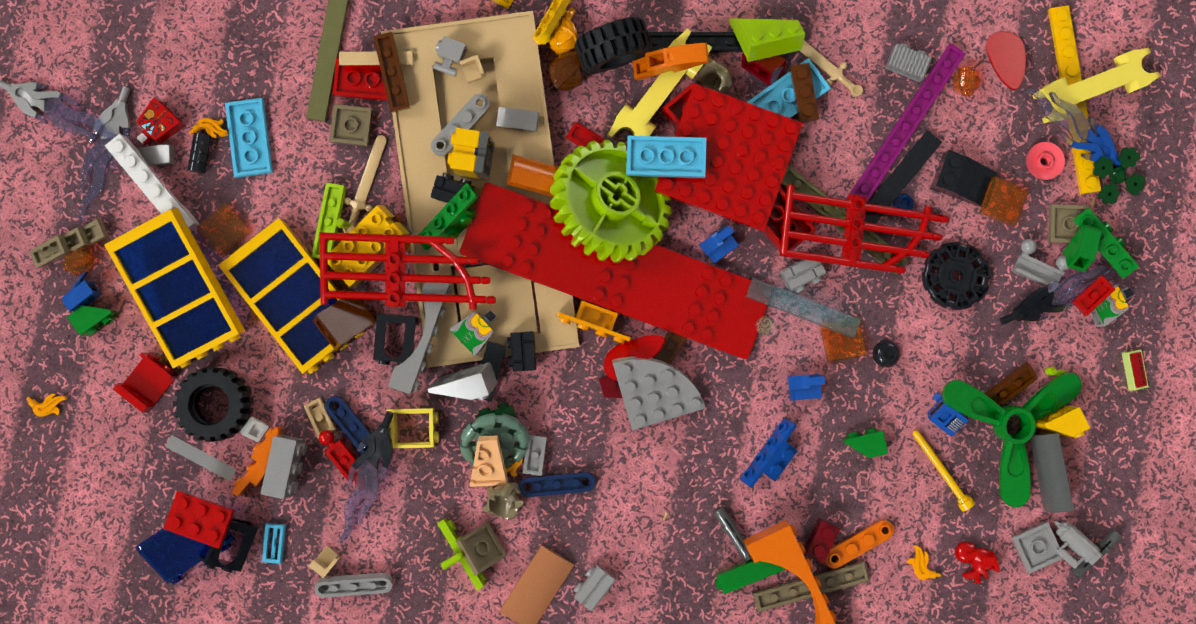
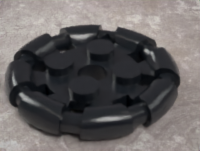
M956 241L940 245L939 249H934L930 256L926 258L923 264L925 265L924 272H922L923 287L925 291L929 292L930 299L943 308L950 307L952 310L968 309L975 302L979 303L989 289L988 282L991 280L990 266L988 261H985L982 257L983 254L968 243L964 245ZM959 251L964 252V257L958 256ZM943 254L948 256V259L945 261L941 257ZM974 260H976L977 264L979 265L975 269L971 264V262H973ZM933 267L938 268L937 274L932 273ZM955 270L961 273L959 281L954 280L952 277V273ZM977 277L981 278L980 284H976ZM936 284L941 288L938 292L934 287ZM970 290L972 296L968 298L965 293ZM950 294L955 295L954 300H949Z

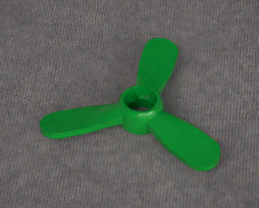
M1070 372L1060 374L1042 387L1022 407L1015 405L1001 407L980 390L960 380H952L944 385L942 398L948 407L972 419L992 424L994 433L1003 441L999 468V489L1002 501L1008 506L1016 508L1028 502L1031 481L1025 443L1032 438L1035 432L1036 421L1062 408L1080 393L1082 387L1081 380L1076 374ZM1013 414H1016L1020 420L1019 429L1016 433L1010 435L1007 433V421Z

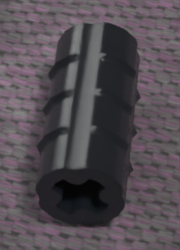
M202 133L193 134L188 171L205 174L211 141L210 135Z

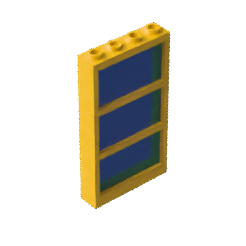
M178 208L169 209L104 244L172 368L180 366L182 369L192 364L191 359L196 357L199 360L208 355V350L213 349L216 351L225 346L224 342L229 340L232 343L240 339V334L245 332L243 325Z
M278 218L218 266L301 373H309L311 375L319 369L318 365L320 363L330 361L335 356L333 353L336 352L313 323V320L318 313L340 299L328 298L329 304H321L320 266L311 257V254L285 221ZM328 279V291H339L332 281ZM363 331V332H361L360 334H358L357 336H355V339H357V338H359L361 335H363V334L365 333V331ZM346 342L340 351L345 349L350 343Z

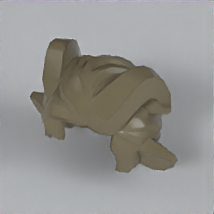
M510 482L495 488L494 486H488L487 504L482 507V510L485 513H491L507 520L515 519L519 508L524 505V501L519 500L518 495L521 492L518 484Z

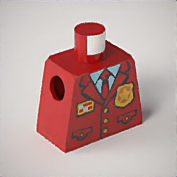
M154 97L137 120V124L144 130L136 138L144 145L152 138L162 144L186 125L160 100Z

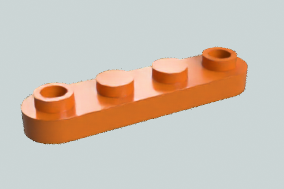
M887 520L875 522L833 546L826 558L825 564L830 568H839L890 539L894 534V526ZM883 527H887L888 531L885 534L882 533ZM834 555L837 556L836 562L831 561V558Z

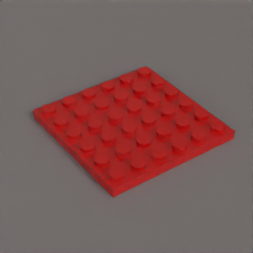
M694 83L674 137L706 138L705 178L659 177L654 192L764 232L803 123Z

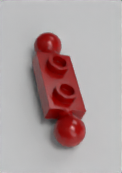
M323 430L318 438L321 444L329 446L324 451L347 481L354 478L355 486L358 489H367L370 485V479L368 476L360 474L364 471L363 465L361 464L357 469L353 468L351 465L357 459L342 439L335 442L334 434L330 430Z

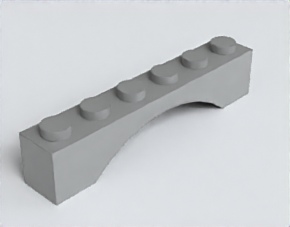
M425 282L421 294L451 295L452 289H450L449 283ZM423 301L426 314L423 336L412 355L394 368L388 384L389 388L412 395L413 391L417 392L420 381H418L419 374L424 373L427 364L424 362L425 357L430 355L433 344H430L433 336H437L440 326L437 323L439 318L443 319L446 308L443 307L445 302Z

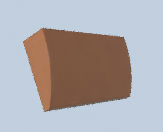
M542 544L499 612L519 624H537L574 564Z

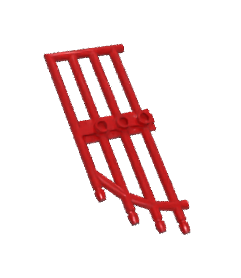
M787 185L780 256L902 274L905 273L906 268L894 264L907 256H920L921 258H928L930 256L928 251L915 249L922 239L942 240L941 234L926 232L929 221L948 223L949 217L933 214V207L929 206L924 208V212L869 204L867 203V197L849 194L848 199L843 200L794 192L795 185ZM800 200L847 208L846 219L792 211L793 201ZM866 211L922 220L919 229L913 230L865 222ZM791 219L845 227L844 238L790 230ZM864 230L914 238L905 248L863 241ZM789 238L843 246L842 257L788 250ZM862 249L896 254L883 263L861 260Z
M319 232L320 296L322 305L329 304L328 298L385 300V306L405 307V301L469 303V309L476 310L477 303L493 304L496 303V297L475 296L473 284H490L491 278L470 276L463 264H479V258L456 256L442 245L444 243L454 244V237ZM327 240L385 242V254L328 252ZM405 243L430 244L443 256L405 255ZM328 260L385 262V273L328 271ZM405 262L453 264L460 276L405 274ZM328 279L385 281V292L328 291ZM405 282L465 284L467 295L405 293Z

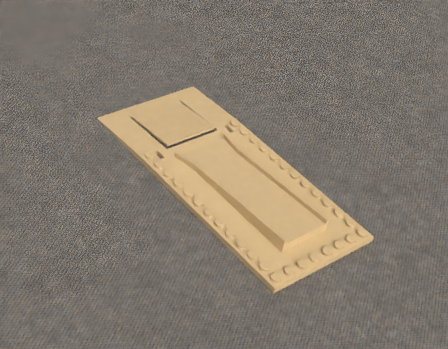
M533 11L381 31V34L393 33L397 51H413V65H401L411 109L392 113L408 229L412 232L411 235H418L447 204L446 202L431 198L436 176H442L443 173L454 176L453 180L459 182L461 179L472 181V185L476 187L475 193L478 195V198L470 206V209L474 211L486 182L550 205V201L554 198L506 184L513 154L554 165L538 44L532 39L536 31ZM443 36L466 44L467 51L464 59L478 55L486 78L468 84L462 66L452 63L451 67L458 69L455 77L433 69L435 61L442 64L444 59L439 58L437 55L436 46L438 41H442ZM476 94H484L490 101L489 110L471 129L489 133L495 143L489 181L458 176L448 165L449 153L446 156H438L431 149L433 139ZM482 100L477 101V103H476L477 106H479V107L482 106V105H483V101H482ZM498 108L539 112L537 132L497 127ZM442 142L437 145L438 149H442L444 147V143ZM469 225L455 239L454 244H442L456 256H463L460 254V248ZM410 243L412 255L443 256L433 246L429 250H425L421 243ZM413 263L414 273L423 275H452L451 266H454L453 264L439 263V271H434L433 263ZM490 265L465 268L470 276L491 278L490 284H473L475 296L496 297V303H477L476 310L469 309V303H459L461 321L475 311L483 316L489 309L498 317L490 324L495 332L488 341L507 346V337H510V333L534 331L536 353L579 347L576 323L570 322V325L560 322V318L556 316L557 312H561L575 317L573 296L534 282L541 333H538L530 280ZM455 269V276H460L457 269ZM416 282L417 294H421L425 282ZM449 283L450 289H452L451 295H455L454 284ZM456 283L458 295H467L465 284ZM418 301L422 331L424 332L425 307L423 301ZM445 302L443 306L446 308L443 319L439 318L437 323L440 326L436 337L433 336L430 343L433 344L430 355H426L427 367L483 360L487 343L476 356L461 344V341L449 330L459 323L456 303ZM506 348L504 357L512 356L511 348Z

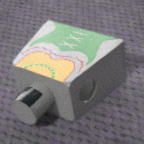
M1117 284L1112 285L1116 290L1090 313L1097 327L1108 325L1129 309L1126 300L1133 297L1129 287L1120 290Z
M490 309L483 316L475 311L449 330L476 356L495 332L490 324L498 317Z

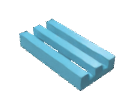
M266 523L262 562L282 563L286 524ZM270 528H274V529H273L272 548H271V558H267V557H268L269 538H270ZM278 529H280L278 556L275 559Z

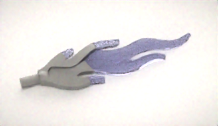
M0 80V88L6 90L12 96L19 109L44 124H48V121L44 116L36 112L34 107L41 109L58 128L66 132L86 135L92 140H96L92 132L73 124V122H81L91 126L105 138L112 140L118 135L109 132L94 115L75 111L67 107L62 102L63 100L78 107L80 104L64 93L57 91L37 92L48 89L42 83L9 84Z
M124 86L119 99L115 100L98 117L92 135L89 138V142L94 143L105 128L103 135L89 150L83 161L81 185L77 193L81 194L87 188L90 173L93 169L94 177L89 191L80 203L79 217L82 223L85 222L87 207L103 190L106 168L113 157L105 145L118 134H122V130L124 136L129 137L131 124L128 104L126 103L130 88ZM113 158L109 167V171L114 173L119 164L115 158Z

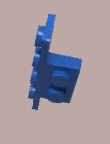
M784 418L760 452L755 456L750 466L744 471L740 480L752 488L764 473L776 482L798 451L786 442L797 425Z

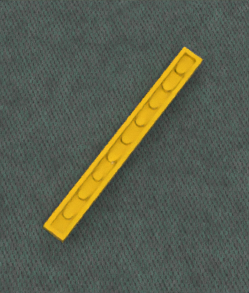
M1069 5L1050 8L1048 14L1060 79L1066 77L1068 84L1072 85L1082 81ZM1085 100L1077 104L1080 113L1067 118L1071 141L1087 142L1085 137L1087 129H1090ZM1072 148L1080 195L1100 192L1099 176L1093 175V169L1095 168L1093 163L1095 161L1088 160L1089 153L1091 152L1089 150Z

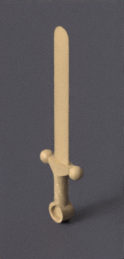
M804 40L802 50L799 51L831 77L826 80L829 86L832 85V81L838 80L850 90L853 97H859L862 94L863 88L860 85H855L842 74L843 69L847 68L846 62H842L840 67L837 68Z
M379 135L375 139L354 201L348 197L344 199L346 205L351 204L353 207L348 221L351 226L349 229L343 228L344 233H350L355 228L360 210L365 209L367 212L373 210L371 205L364 204L387 140L383 135Z

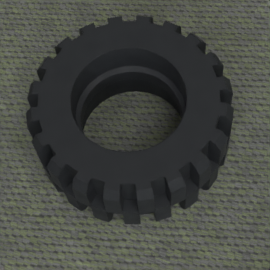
M635 16L618 19L589 30L576 39L575 48L583 71L587 74H597L616 69L644 57L645 53L651 52L652 42L644 20Z
M202 368L197 370L196 373L187 375V380L181 381L179 384L181 389L176 390L174 394L177 396V401H173V407L177 409V412H173L174 417L180 419L177 423L179 427L185 428V433L188 436H194L196 440L214 442L232 438L236 433H240L243 426L250 419L248 418L249 414H253L254 408L250 407L254 399L249 395V392H251L250 386H246L244 378L238 377V373L234 371H228V369ZM211 386L223 389L229 400V409L226 416L217 423L205 420L199 410L200 396L205 389Z

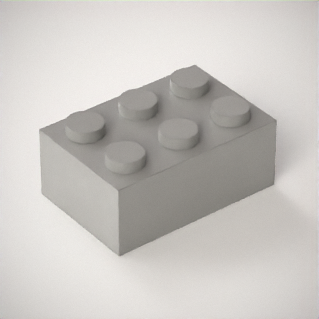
M284 434L273 436L261 495L285 499L297 492L299 482H296L298 474H301L303 463H300L301 457L305 455L307 449L305 439Z

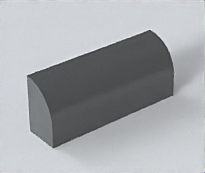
M1043 432L1033 434L1030 442L1044 511L1050 513L1074 511L1059 433Z

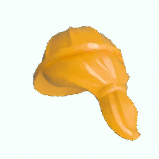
M572 7L566 11L559 21L558 27L551 34L549 44L556 54L562 55L576 51L577 30L571 21L575 14V9Z

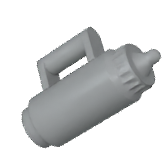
M1055 521V525L1058 528L1056 534L1065 543L1056 552L1074 569L1083 561L1093 565L1103 556L1100 552L1101 549L1074 525H1071L1069 522L1060 523ZM1068 546L1081 559L1077 561L1064 548Z

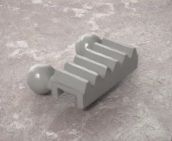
M1032 239L1024 240L1021 244L1022 253L1016 261L1012 270L1013 273L1026 277L1028 280L1034 281V283L1041 284V286H1045L1049 290H1057L1061 276H1064V271L1069 269L1065 256L1061 255L1057 258L1056 269L1030 257L1029 255L1036 251L1037 244Z

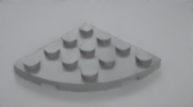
M623 357L612 360L632 430L706 408L696 386L676 367L653 358Z

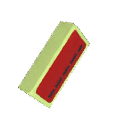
M1142 350L1123 352L1122 358L1129 391L1148 388Z

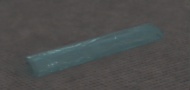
M752 278L745 296L851 338L855 337L861 320L755 278Z

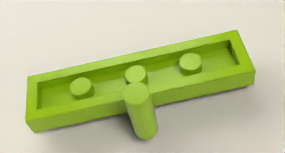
M326 183L311 255L312 258L320 259L319 232L338 233V228L349 229L351 226L350 222L341 219L346 186ZM327 240L328 252L334 249L336 241Z
M447 518L439 521L437 524L455 555L440 563L442 569L446 570L460 561L476 590L478 591L486 584V577L483 572L476 576L474 575L456 543L462 537H458L455 533L456 526L453 521H448Z

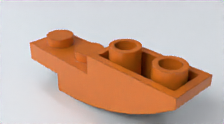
M707 44L679 45L645 53V57L633 61L634 79L640 81L665 72L673 71L676 73L708 63Z
M281 426L271 427L265 434V440L262 443L259 442L252 451L254 453L251 455V458L256 463L252 462L246 469L247 474L243 478L240 477L233 485L235 488L232 490V493L237 497L242 496L251 484L260 486L263 483L273 436L283 435V428Z

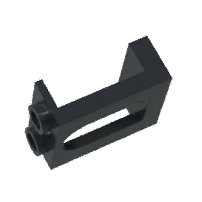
M377 314L373 360H378V364L390 365V361L397 362L398 366L410 357L414 351L415 328L418 325V317ZM386 323L405 324L403 351L397 358H389L384 351Z
M232 517L223 544L229 530L245 533L234 561L219 559L222 547L218 549L212 546L209 547L206 556L199 555V559L204 563L205 567L211 569L220 567L222 570L230 573L233 570L241 572L258 527L250 521Z

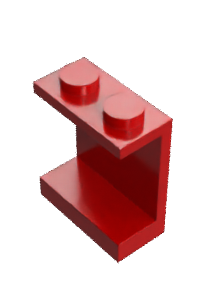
M142 352L139 356L143 359L124 383H117L113 390L142 413H149L178 376L173 373L175 370L171 366L160 363V358L152 352Z

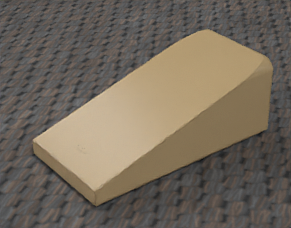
M321 397L304 405L317 438L323 430H330L334 435L339 433L332 417L326 411Z

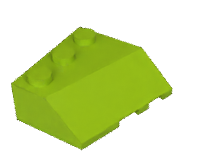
M729 18V23L748 62L802 50L805 32L799 20Z

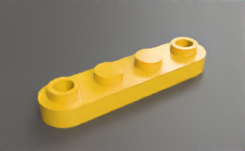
M553 0L532 36V39L538 45H544L550 41L553 30L558 27L560 18L566 13L568 4L573 0Z

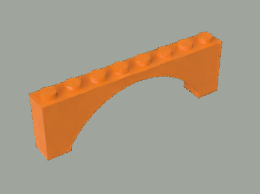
M784 520L743 540L754 563L761 561L781 566L797 575L807 585L814 602L815 624H835L837 618L833 610L829 611L827 604H830L825 593L821 594L819 587H822L818 577L813 576L811 572L814 568L810 560L805 559L803 555L806 551L801 541L797 542L795 536L798 533L793 524L789 525Z

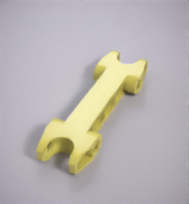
M687 28L669 47L686 45L685 42L691 31ZM708 44L707 48L709 53L712 47ZM704 64L676 73L669 71L660 74L634 109L628 104L622 108L607 135L612 138L621 129H627L634 136H651L657 127L650 122L651 118L682 77L686 74L693 79Z
M1150 49L1132 50L1113 58L1116 65L1115 68L1069 85L1066 77H1063L1033 93L1034 99L1046 98L1052 104V111L1049 115L1042 118L1043 122L1061 121L1080 113L1077 106L1078 103L1120 86H1125L1127 94L1148 86L1154 80L1161 77L1159 72L1148 73L1142 68V59L1151 53Z

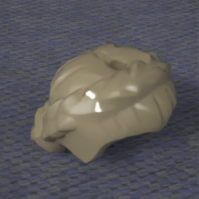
M709 58V62L705 63L698 72L697 78L701 86L727 94L732 85L731 73L727 68Z

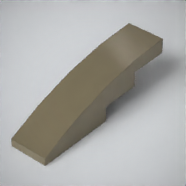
M96 219L64 235H57L29 252L35 267L41 268L90 247L109 237L102 219Z

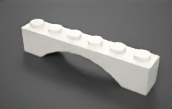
M118 134L105 145L161 214L169 209L178 208L191 232L200 225L189 210L179 202L155 175L140 151L127 136ZM172 221L169 222V224L172 226V228L177 232V230H176V228L174 227Z

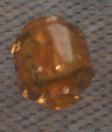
M962 67L954 73V90L961 93V96L973 95V92L979 89V73L973 67Z
M78 248L66 253L65 261L62 264L66 272H71L73 275L78 276L91 271L95 261L89 250L86 251L83 248Z

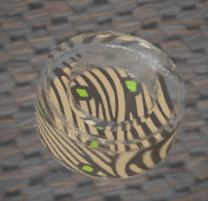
M763 316L758 319L756 330L759 334L770 336L775 331L776 323L773 318Z

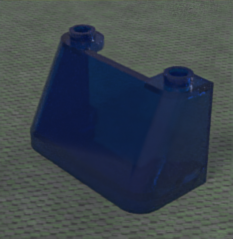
M161 529L137 545L135 549L166 584L172 583L174 585L183 579L182 575L201 562L199 555L206 556L210 546ZM230 530L221 552L232 547L230 543L235 540Z

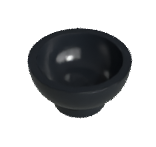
M889 340L880 341L873 348V359L881 367H892L899 361V347Z

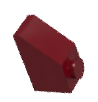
M742 53L741 67L771 86L785 74L787 60L777 55L748 62L745 54Z

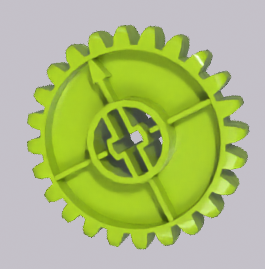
M604 140L600 145L596 141H591L586 147L578 146L572 154L567 155L561 162L560 167L553 176L555 181L550 186V193L554 196L550 201V206L555 210H559L553 218L555 222L565 224L561 230L563 236L572 234L574 238L571 244L574 247L583 244L584 254L588 256L593 251H597V258L601 261H604L608 256L611 257L613 262H620L623 258L630 261L634 260L639 254L645 255L653 246L661 241L662 233L669 227L667 218L672 215V208L666 205L672 198L654 192L658 177L626 176V145L620 141L615 147H613L610 140Z

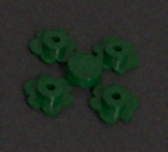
M1124 147L1121 150V155L1118 157L1121 167L1113 168V161L1108 160L1105 156H1101L1098 161L1093 163L1095 167L1093 169L1094 176L1104 179L1109 175L1110 181L1113 182L1109 185H1104L1102 187L1103 190L1098 193V197L1102 199L1103 204H1115L1117 202L1120 191L1117 190L1116 184H1121L1124 181L1127 185L1125 190L1132 195H1138L1140 191L1144 190V176L1134 173L1132 177L1126 178L1127 173L1125 169L1129 166L1134 167L1140 159V154L1136 152V148L1131 147L1129 149Z

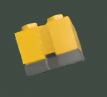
M456 128V133L452 132L451 145H453L454 149L452 153L449 152L448 165L460 177L489 181L495 145L490 134Z
M376 205L350 232L388 235L412 234L403 222L395 220L397 216L387 205ZM341 241L331 252L385 254V242ZM328 260L329 266L335 272L373 273L383 263L381 261ZM365 280L343 281L349 287L361 285Z

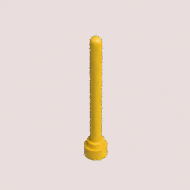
M914 430L912 433L914 438L958 498L957 502L961 511L964 512L975 505L973 499L968 497L967 494L964 495L920 431Z

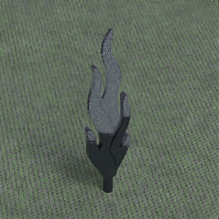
M1101 265L1094 270L1076 273L1060 284L1053 281L1031 292L1013 309L1012 313L999 318L1000 323L1005 325L1014 320L1040 321L1047 319L1048 315L1043 312L1056 313L1074 306L1071 302L1076 298L1074 296L1079 295L1095 279L1087 282L1082 281L1101 276V274L1108 281L1118 272L1113 267L1104 272L1107 267Z
M387 411L382 424L365 437L358 446V452L367 446L369 447L366 452L354 461L349 470L347 487L353 484L356 472L357 482L352 494L344 505L345 530L338 543L343 542L352 532L354 513L360 499L363 496L365 497L364 503L357 515L359 525L363 523L365 513L376 499L379 488L378 466L381 457V479L386 478L388 467L393 458L391 428H389L394 415L393 412Z

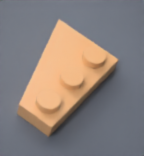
M498 435L479 436L469 487L506 485L508 477Z

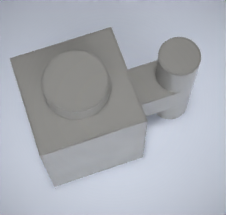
M443 36L442 41L439 40L437 43L436 51L438 57L444 59L443 64L435 61L433 69L455 77L458 69L452 68V63L461 66L460 61L464 59L467 46L464 43Z

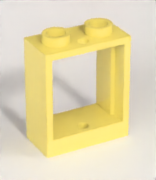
M435 408L386 410V412L394 413L389 426L391 428L393 448L436 447V443H439V431H436V424L439 423V413L435 412ZM429 413L430 442L398 443L397 414Z

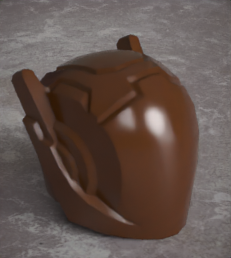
M577 51L564 53L552 60L549 66V77L555 86L553 88L555 91L558 89L570 91L583 84L579 69L581 64Z

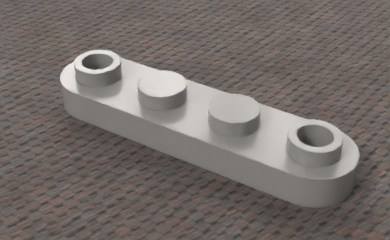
M484 94L474 95L433 139L431 149L436 155L446 156L454 148L451 145L452 132L456 133V128L471 130L490 108L488 97ZM482 100L483 105L477 106V101ZM439 143H444V147L442 149L437 148V145Z
M387 573L321 577L316 581L314 591L318 596L324 598L387 593L392 588L393 578Z

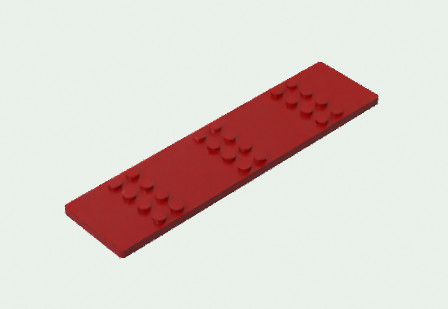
M486 182L484 184L474 211L477 216L472 220L460 248L461 255L469 258L477 257L479 262L686 337L742 359L749 357L772 294L771 287L658 245L653 246L645 255L639 254L634 260L628 261L623 258L620 262H613L611 257L608 256L604 261H601L597 258V251H593L588 256L584 254L583 244L574 247L571 244L574 238L572 234L563 236L561 230L565 224L557 223L553 218L559 210L492 183Z

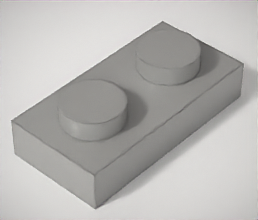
M529 435L530 442L527 444L528 450L525 453L523 474L542 476L547 437Z

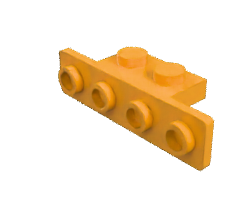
M581 301L576 317L561 312L556 314L560 318L559 321L570 325V322L578 324L577 328L588 331L589 328L596 330V335L605 338L607 335L614 337V341L622 344L625 341L630 342V337L612 331L618 313Z

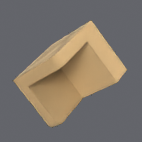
M478 55L460 61L468 84L486 78Z
M326 546L319 556L310 563L309 567L325 578L342 557L329 546Z

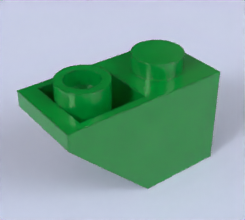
M1083 225L1063 251L1068 268L1083 272L1088 269L1096 259L1102 233L1101 229L1088 225Z
M81 306L67 316V318L80 336L91 337L99 332L98 328L102 325H108L113 322L118 312L109 309Z
M876 428L866 429L865 433L858 435V432L848 433L846 438H842L844 444L867 458L888 454L883 431H877Z

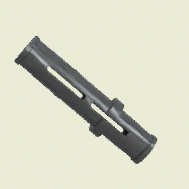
M724 506L717 508L713 511V514H715L722 525L721 529L727 533L743 561L750 560L751 556L743 541L744 538L735 526L736 522L731 520Z
M1112 529L1102 541L1096 542V546L1101 549L1100 552L1104 556L1111 552L1110 549L1122 537ZM1083 561L1077 568H1072L1071 571L1081 579L1095 564H1086Z

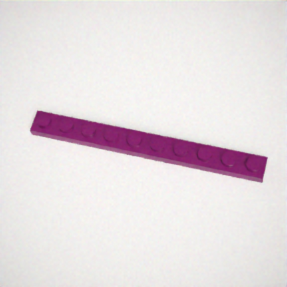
M951 43L948 44L849 193L850 195L867 197L868 202L965 56V52Z

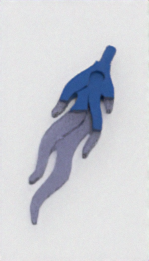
M1031 88L1024 89V92L1032 94L1037 98L1047 119L1058 123L1069 132L1072 139L1064 131H1057V134L1064 143L1074 149L1089 150L1091 152L1082 153L1081 157L1089 161H1098L1101 156H1105L1108 160H1112L1116 167H1121V162L1118 160V154L1109 132L1097 123L1093 117H1088L1087 122L1084 114L1077 106L1059 99L1055 92L1049 93L1052 102L1064 109L1067 115L1054 109L1041 91Z

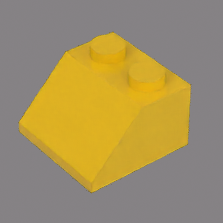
M1065 406L1035 422L1036 427L1039 429L1056 432L1066 437L1078 438L1085 435L1084 431L1090 429L1081 408Z

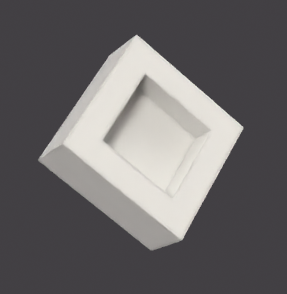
M251 416L240 432L243 436L259 442L269 426L267 423Z

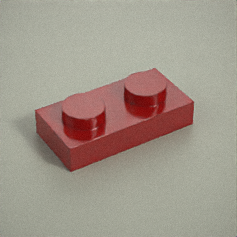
M1101 275L1071 302L1084 316H1088L1116 289Z

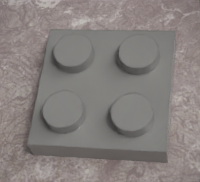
M1046 521L1011 537L1025 570L1029 574L1063 559L1056 552L1060 547L1049 523Z

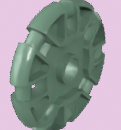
M495 413L486 414L476 418L474 423H469L461 435L460 450L466 461L469 460L470 465L473 466L478 437L498 435L505 468L507 469L512 466L511 464L516 461L519 462L525 456L528 450L527 444L530 442L529 432L524 424H520L519 419L503 413L502 415H495Z

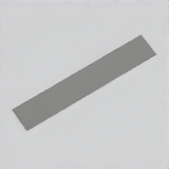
M171 435L165 446L229 481L232 480L237 470Z

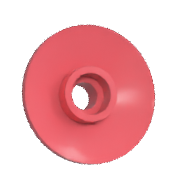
M1040 142L1029 150L1026 157V165L1034 177L1049 180L1057 177L1062 172L1065 165V157L1062 150L1056 144ZM1041 159H1044L1046 161L1045 165L1041 164Z

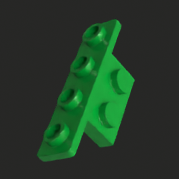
M466 183L418 235L449 236L456 239L477 216L474 210L468 208L478 198L471 185ZM421 243L425 250H429L432 247L430 244Z
M1090 208L1085 209L1073 219L1079 228L1083 225H1088L1101 229L1102 233L1098 250L1122 278H1125L1139 268L1138 264L1125 250L1124 246L1126 243L1120 236L1116 238L1111 233L1114 229L1107 221L1103 223Z

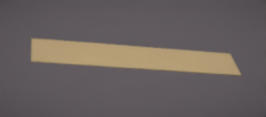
M377 51L339 52V65H380ZM397 51L400 65H413V51Z

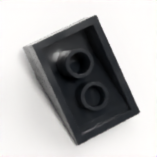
M948 150L942 154L930 189L985 208L997 172L965 155Z

